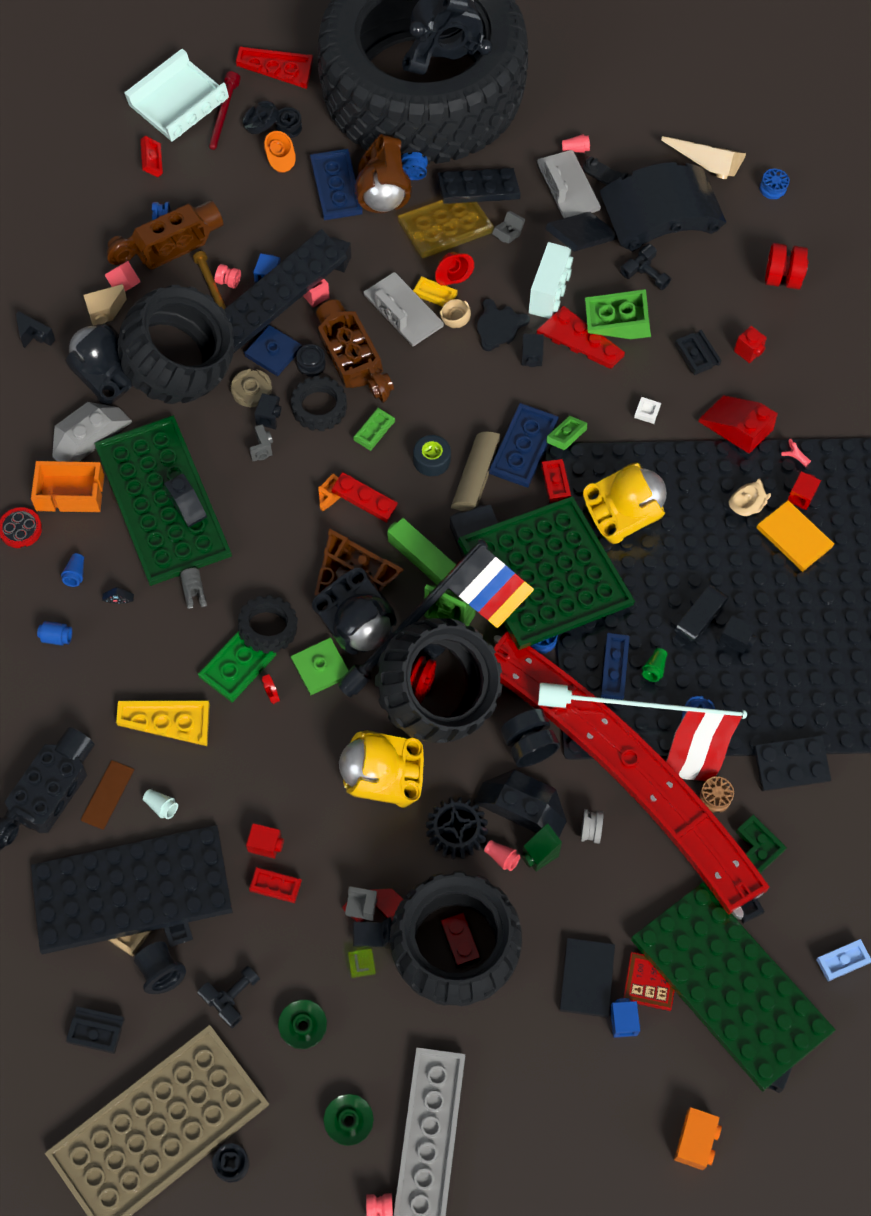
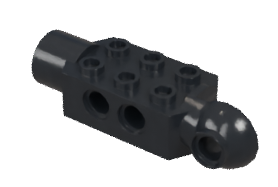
M68 727L56 745L45 744L5 800L8 811L2 818L0 817V850L5 846H9L15 840L20 824L38 833H49L87 777L82 763L95 746L89 737L74 728Z

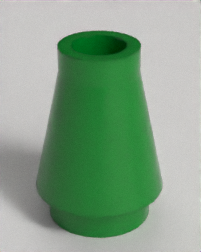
M656 648L652 656L642 667V675L646 680L658 682L663 677L666 657L668 655L664 649Z

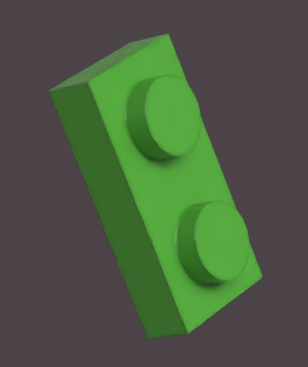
M569 416L547 436V443L563 450L567 449L587 430V422Z

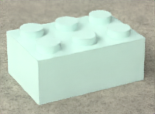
M548 242L531 288L530 314L550 319L554 312H558L561 303L560 297L564 296L566 290L565 283L569 281L572 272L573 257L570 256L571 249L569 247Z

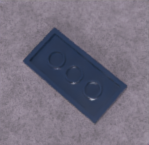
M348 149L311 154L310 160L324 220L363 214L362 207L355 195L354 186L356 180Z
M520 403L489 469V474L529 488L548 445L547 436L555 429L559 417Z

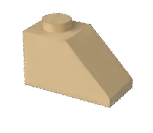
M123 284L83 295L93 326L112 321L127 300Z

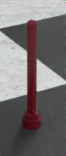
M227 72L224 82L229 98L221 103L209 144L211 150L217 148L233 90L239 86L241 80L240 75L236 72Z

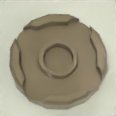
M245 369L239 372L232 380V396L242 406L257 407L262 393L268 395L272 393L271 380L261 370L251 371V369Z

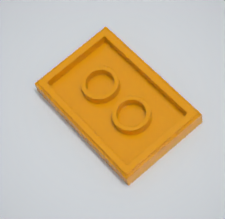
M789 500L757 525V529L802 572L834 546V543Z

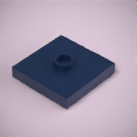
M269 325L245 352V357L278 377L295 358L302 344Z

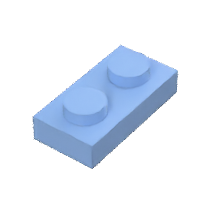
M861 939L816 959L827 982L871 963V958Z

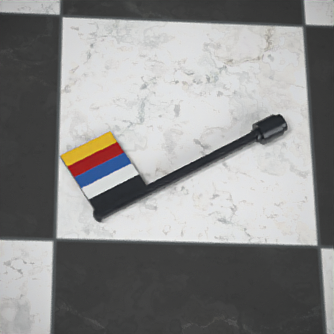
M478 539V543L372 656L360 666L355 664L340 679L341 683L338 685L340 690L348 697L357 695L371 680L370 671L378 664L379 658L387 648L389 641L401 630L417 622L448 588L496 628L534 591V588L489 551L488 544L484 540Z

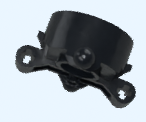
M419 0L411 13V25L409 28L411 35L416 40L405 54L402 67L405 71L424 75L428 69L431 56L455 60L466 54L472 55L477 50L482 55L491 53L492 43L488 39H483V24L474 0ZM448 28H459L450 34L439 36Z

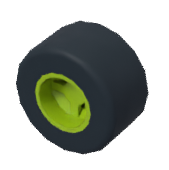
M427 435L420 438L413 449L414 466L421 474L426 476L443 474L451 463L450 445L444 438L437 435Z

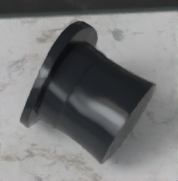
M163 941L146 946L134 958V963L145 978L146 982L143 985V989L148 994L168 992L176 988L185 977L186 968L184 964L173 960L167 944Z

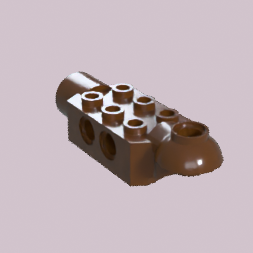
M212 200L195 208L190 204L178 207L172 212L161 215L157 219L135 228L133 235L128 238H123L122 236L113 237L108 242L107 259L110 264L121 265L131 260L137 254L143 264L153 270L205 245L209 233L224 225L222 216Z

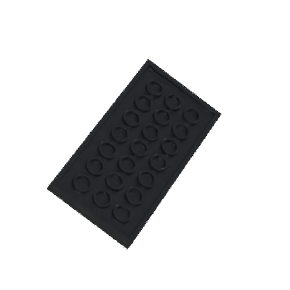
M217 825L31 865L41 954L233 913Z

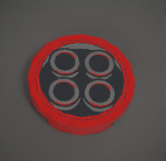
M25 507L14 508L7 511L0 519V537L7 546L13 548L28 547L35 543L42 533L40 518L31 509Z

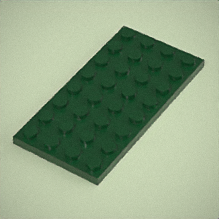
M174 415L94 443L150 586L180 576V573L185 569H199L232 557L228 543ZM182 473L193 487L207 515V518L189 528L168 498L164 485L165 482Z
M704 883L693 889L631 938V941L762 1092L836 1030L732 914H727L715 895Z

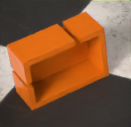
M36 461L31 494L35 510L56 511V508H58L60 512H100L101 492H103L104 472L101 463Z

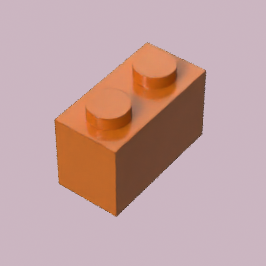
M690 1107L686 1113L674 1160L700 1170H704L707 1165H712L715 1156V1150L712 1149L713 1141H718L722 1128L721 1125H718L720 1117Z

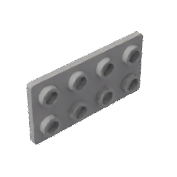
M573 150L537 160V164L563 218L600 211L601 206Z
M395 272L364 291V296L411 346L417 345L444 326L442 320Z

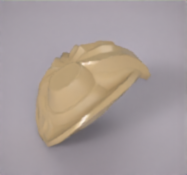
M757 479L756 482L740 487L731 496L729 506L737 514L749 516L759 513L767 504L771 494L766 495L761 480Z

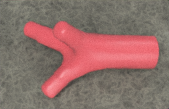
M789 439L791 451L781 452V455L794 457L805 467L809 465L811 460L798 449L792 439Z

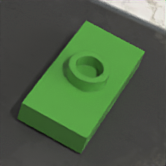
M377 408L356 433L354 441L371 451L394 424L395 417Z

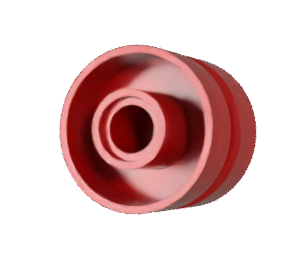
M772 243L767 262L765 285L779 287L783 276H786V288L800 290L808 268V248L793 246L790 256H787L786 244Z

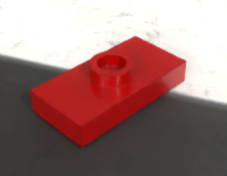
M256 867L249 891L295 903L302 879Z

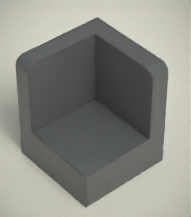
M349 887L345 915L373 921L378 898L377 891Z

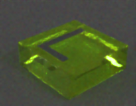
M372 949L348 952L352 978L376 974Z

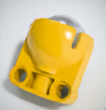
M638 462L623 467L621 470L595 484L587 485L583 491L587 508L597 528L611 544L620 543L624 537L658 521L665 515L663 505L667 492L663 479L654 471L643 469ZM599 493L597 498L592 499L594 494ZM616 528L613 534L608 535L611 529Z
M368 730L357 732L342 751L339 760V769L343 777L344 787L347 789L346 792L354 797L393 803L401 808L411 805L421 795L424 764L423 745L415 738L406 739ZM407 748L411 750L412 754L407 751ZM404 791L409 794V798L405 796Z

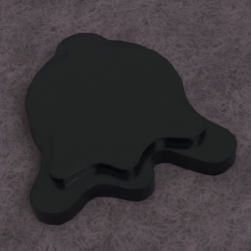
M492 299L484 300V313L477 323V332L480 335L482 349L492 351L494 348L499 347L500 344L511 343L516 337L517 331L529 324V315L516 314L509 306H505L503 310H498Z

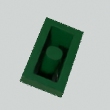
M549 824L545 825L524 845L522 858L528 867L532 866L535 871H538L559 857L562 841Z

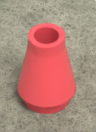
M582 134L562 140L563 152L573 150L577 153H585V151H590L589 135L584 136Z
M490 840L484 849V852L503 870L508 869L512 871L520 860L517 850L496 843L493 840Z

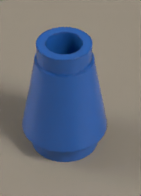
M72 554L61 574L62 582L67 586L77 587L83 581L84 557L81 554Z

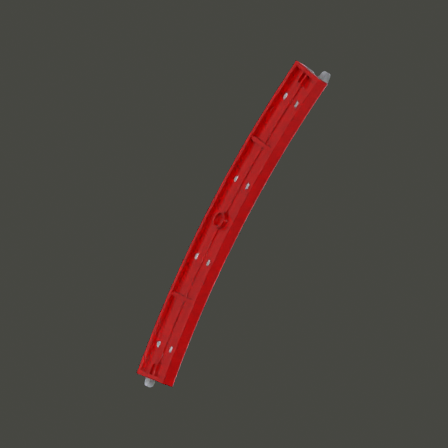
M506 631L503 637L494 636L496 644L494 647L496 653L494 654L502 668L500 683L535 709H542L551 722L593 757L666 833L697 871L727 914H733L737 919L741 920L744 915L741 906L752 899L762 896L768 891L769 885L703 801L650 745L604 703L571 699V704H566V708L538 705L540 683L568 685V690H572V695L595 696L532 647L528 646L518 650L508 631Z

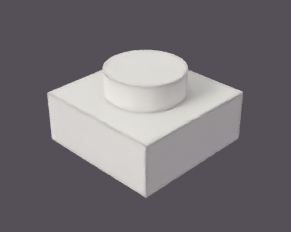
M641 397L634 418L654 424L661 403Z

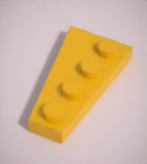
M118 701L116 722L118 726L208 746L210 704L209 701Z

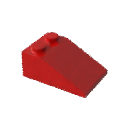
M723 395L699 418L698 422L750 454L774 430L778 413L759 402Z

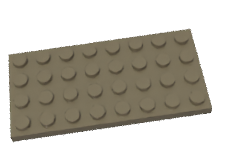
M209 1025L49 1149L45 1155L87 1216H132L269 1106V1103L211 1025Z

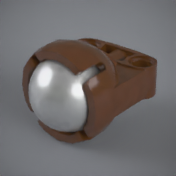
M380 134L359 162V175L354 186L355 195L360 206L367 211L387 213L393 209L398 210L405 206L411 197V182L408 174L402 168L401 140L399 138Z

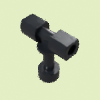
M649 243L639 251L636 259L630 258L620 269V273L626 279H630L637 272L640 274L646 272L656 281L655 286L660 290H664L672 279L668 274H660L650 266L651 260L656 257L657 250Z
M248 965L240 972L242 977L227 992L224 990L218 992L209 982L205 983L197 992L210 1007L214 1006L220 1012L219 1016L231 1029L242 1020V1016L233 1008L235 1005L233 999L249 983L254 986L260 980L259 976Z

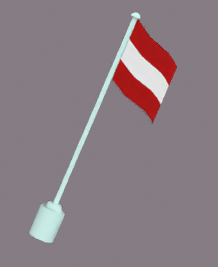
M540 683L538 705L566 708V704H571L572 699L687 711L675 732L666 763L682 779L707 781L711 777H716L722 767L734 731L741 718L745 719L747 717L745 710L736 712L572 695V690H568V685Z

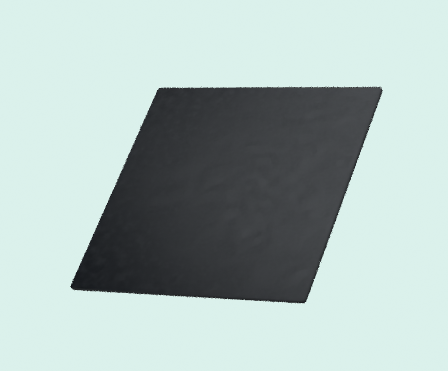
M871 438L793 439L792 441L796 443L798 449L811 460L806 467L794 457L781 455V452L791 451L788 440H763L750 454L730 441L572 443L565 450L548 444L545 450L546 461L563 459L571 497L573 496L635 600L633 606L559 634L557 637L558 667L595 697L601 698L607 633L628 635L630 637L623 700L685 706L690 698L703 696L704 699H709L717 710L736 712L745 710L747 712V717L745 719L741 718L734 731L725 756H755V745L823 736L826 754L871 753ZM638 462L643 469L654 471L663 479L667 492L663 505L665 515L658 521L624 537L620 543L611 544L597 528L587 508L583 491L587 485L595 484L621 470L623 467ZM801 471L814 475L821 482L807 510L796 505L794 506L834 543V546L803 572L757 529V525L788 500ZM760 479L766 495L771 494L767 504L759 513L749 516H742L734 512L729 506L731 496L740 487ZM599 493L594 494L592 499L597 498ZM616 528L611 529L608 535L613 534ZM711 584L727 595L729 599L692 645L676 634L674 630L680 620ZM732 615L756 626L753 635L757 637L752 647H747L744 653L719 642ZM656 648L664 649L668 653L664 675L658 682H650L643 677L642 667L652 656ZM604 703L662 758L668 757L675 732L682 721L683 711ZM563 732V748L566 759H594Z

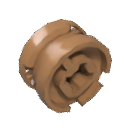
M711 777L703 784L699 798L711 812L721 813L730 806L734 797V788L725 778Z

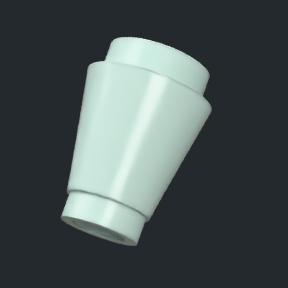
M152 789L147 790L143 796V801L160 818L170 819L178 809V804L174 798Z

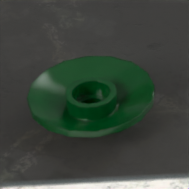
M298 1000L290 1003L283 1009L279 1017L278 1028L281 1038L287 1045L295 1049H308L314 1047L323 1039L327 1030V1019L325 1012L318 1004L310 1000ZM302 1022L307 1023V1024H308L307 1029H306V1030H300V1029H299L300 1023H302Z
M352 1094L341 1095L331 1101L325 1110L323 1119L325 1130L329 1137L336 1143L345 1146L356 1145L365 1140L371 1132L374 1122L373 1112L367 1101L360 1096ZM347 1117L354 1119L353 1124L350 1126L344 1123Z

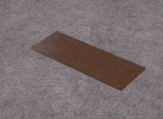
M112 760L81 821L104 830L134 769Z

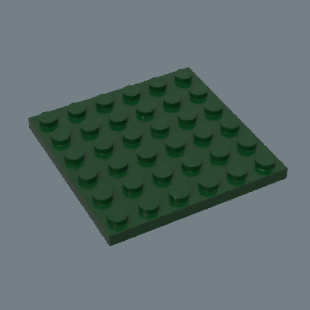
M573 496L459 537L458 543L465 555L478 543V539L484 540L488 544L489 551L534 588V591L503 622L518 650L633 606L635 603L631 593Z

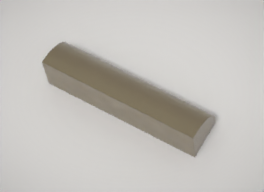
M481 432L476 435L451 508L467 512L479 505L489 476V469L499 447L500 434Z

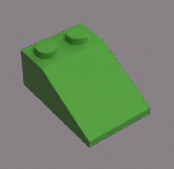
M646 289L585 298L588 333L625 339L651 337Z
M428 584L425 586L424 599L436 586ZM447 589L424 614V617L428 619H454L469 626L476 610Z

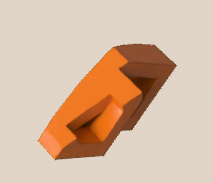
M332 474L318 487L320 510L322 511L341 498L331 492L339 478L335 474Z

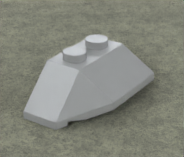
M87 402L55 425L52 456L59 462H79L96 450L94 443L115 436L131 424L132 420L119 407Z

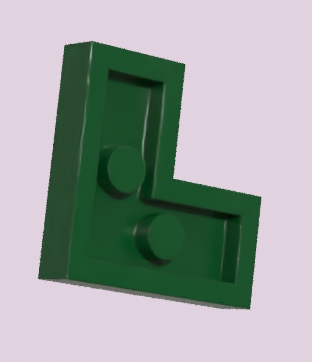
M754 815L736 830V833L751 847L746 855L760 874L787 849Z

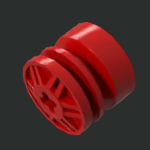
M423 655L416 663L413 661L410 675L413 694L420 704L432 686L436 668V660L429 659L425 665L426 656Z

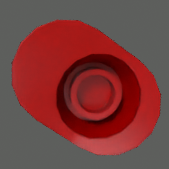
M458 252L447 253L436 269V282L443 286L464 282L474 270L473 258L468 254H460Z

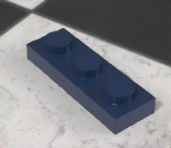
M607 633L601 698L624 699L630 637L628 635Z

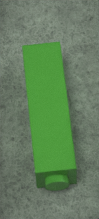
M404 518L398 523L394 522L389 527L388 542L436 585L456 566L454 562Z

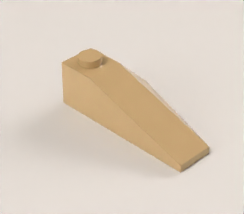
M662 136L663 142L708 171L716 173V177L727 179L728 176H735L746 156V153L724 148H713L705 144H695L686 140Z

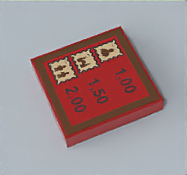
M631 952L623 998H629L630 1002L637 1001L639 1005L671 1011L675 990L643 954Z

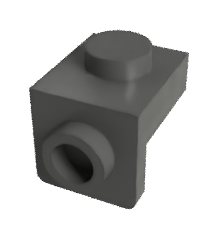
M509 211L504 222L494 227L492 235L498 237L502 242L510 243L520 236L525 219Z
M262 424L255 427L259 445L250 447L252 461L265 460L272 456L271 443H273L270 432H266Z

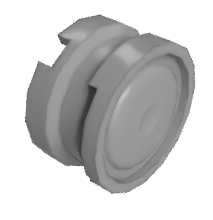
M584 809L581 827L582 842L592 840L593 843L600 844L603 811L591 812L590 814L588 809Z

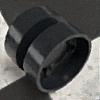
M542 709L523 712L507 721L501 727V734L507 746L512 747L510 753L518 767H528L540 763L551 757L560 748V743L554 731L548 730L550 723Z

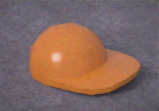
M281 131L270 132L264 141V150L269 164L278 172L285 173L290 171L296 161L290 137Z

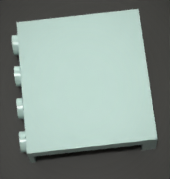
M183 49L179 50L125 92L129 106L170 141H174L177 137L181 136L186 130L229 98L226 84L223 82L221 85H218L189 61L187 52Z

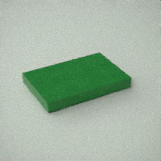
M238 631L198 673V676L233 703L271 662L276 653H273V651L263 653L260 650L258 652L252 650L251 646L247 647L244 644V640L240 639Z

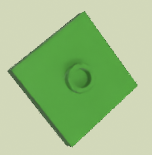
M331 638L291 656V660L310 696L341 682L340 679L349 671Z

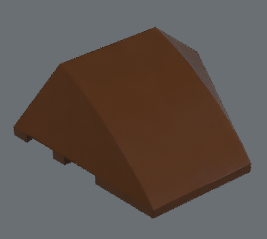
M329 528L328 542L324 550L325 555L322 568H320L315 596L354 568L359 567L365 570L380 591L404 569L375 555Z

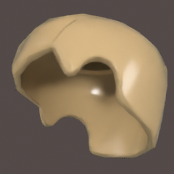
M454 299L449 300L443 305L440 315L445 325L451 328H461L470 320L471 310L466 301Z

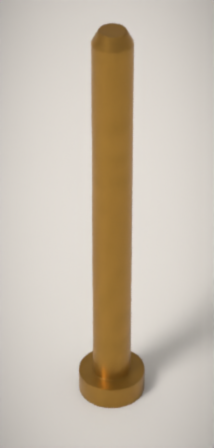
M199 251L193 255V260L196 264H199L214 301L219 307L222 306L225 309L224 301L206 262L208 257L204 251Z

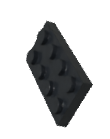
M514 168L447 171L437 174L443 204L520 199L521 192Z

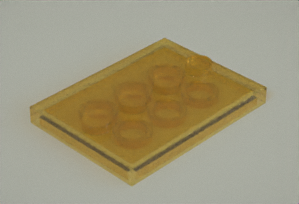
M440 200L398 216V222L422 259L491 234L494 230L493 224L477 202L443 204V201Z

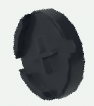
M259 102V106L256 108L253 106L247 111L243 118V124L248 133L259 134L274 124L279 114L273 102Z

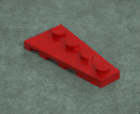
M239 47L236 64L238 67L307 89L313 65V55Z
M565 306L559 309L537 330V334H544L545 337L552 339L553 343L558 345L561 343L569 347L571 351L585 354L588 359L610 369L625 354L623 350L603 335L588 333L587 323Z

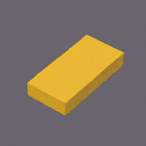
M422 276L413 290L419 298L442 307L449 300H454L457 296L456 289L440 285Z

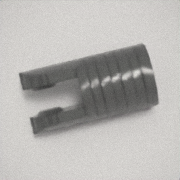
M189 568L183 570L180 576L187 609L193 608L192 596L197 595L200 606H207L199 569Z

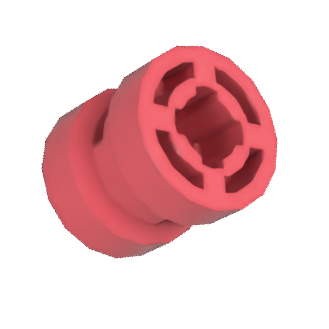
M220 264L215 273V283L220 285L227 284L228 287L233 289L237 288L241 278V270L237 268L230 269L227 265Z
M384 1193L379 1197L374 1194H366L367 1216H393L392 1193Z

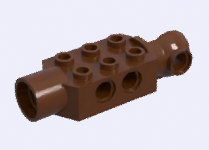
M329 300L323 303L316 311V316L321 324L318 327L319 334L345 387L355 388L368 384L374 398L379 397L381 402L384 403L388 399L390 391L394 390V386L388 373L382 374L383 368L380 356L355 311H346L339 300Z

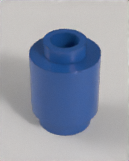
M44 621L38 627L37 636L40 638L41 643L63 646L71 642L72 627L64 623Z

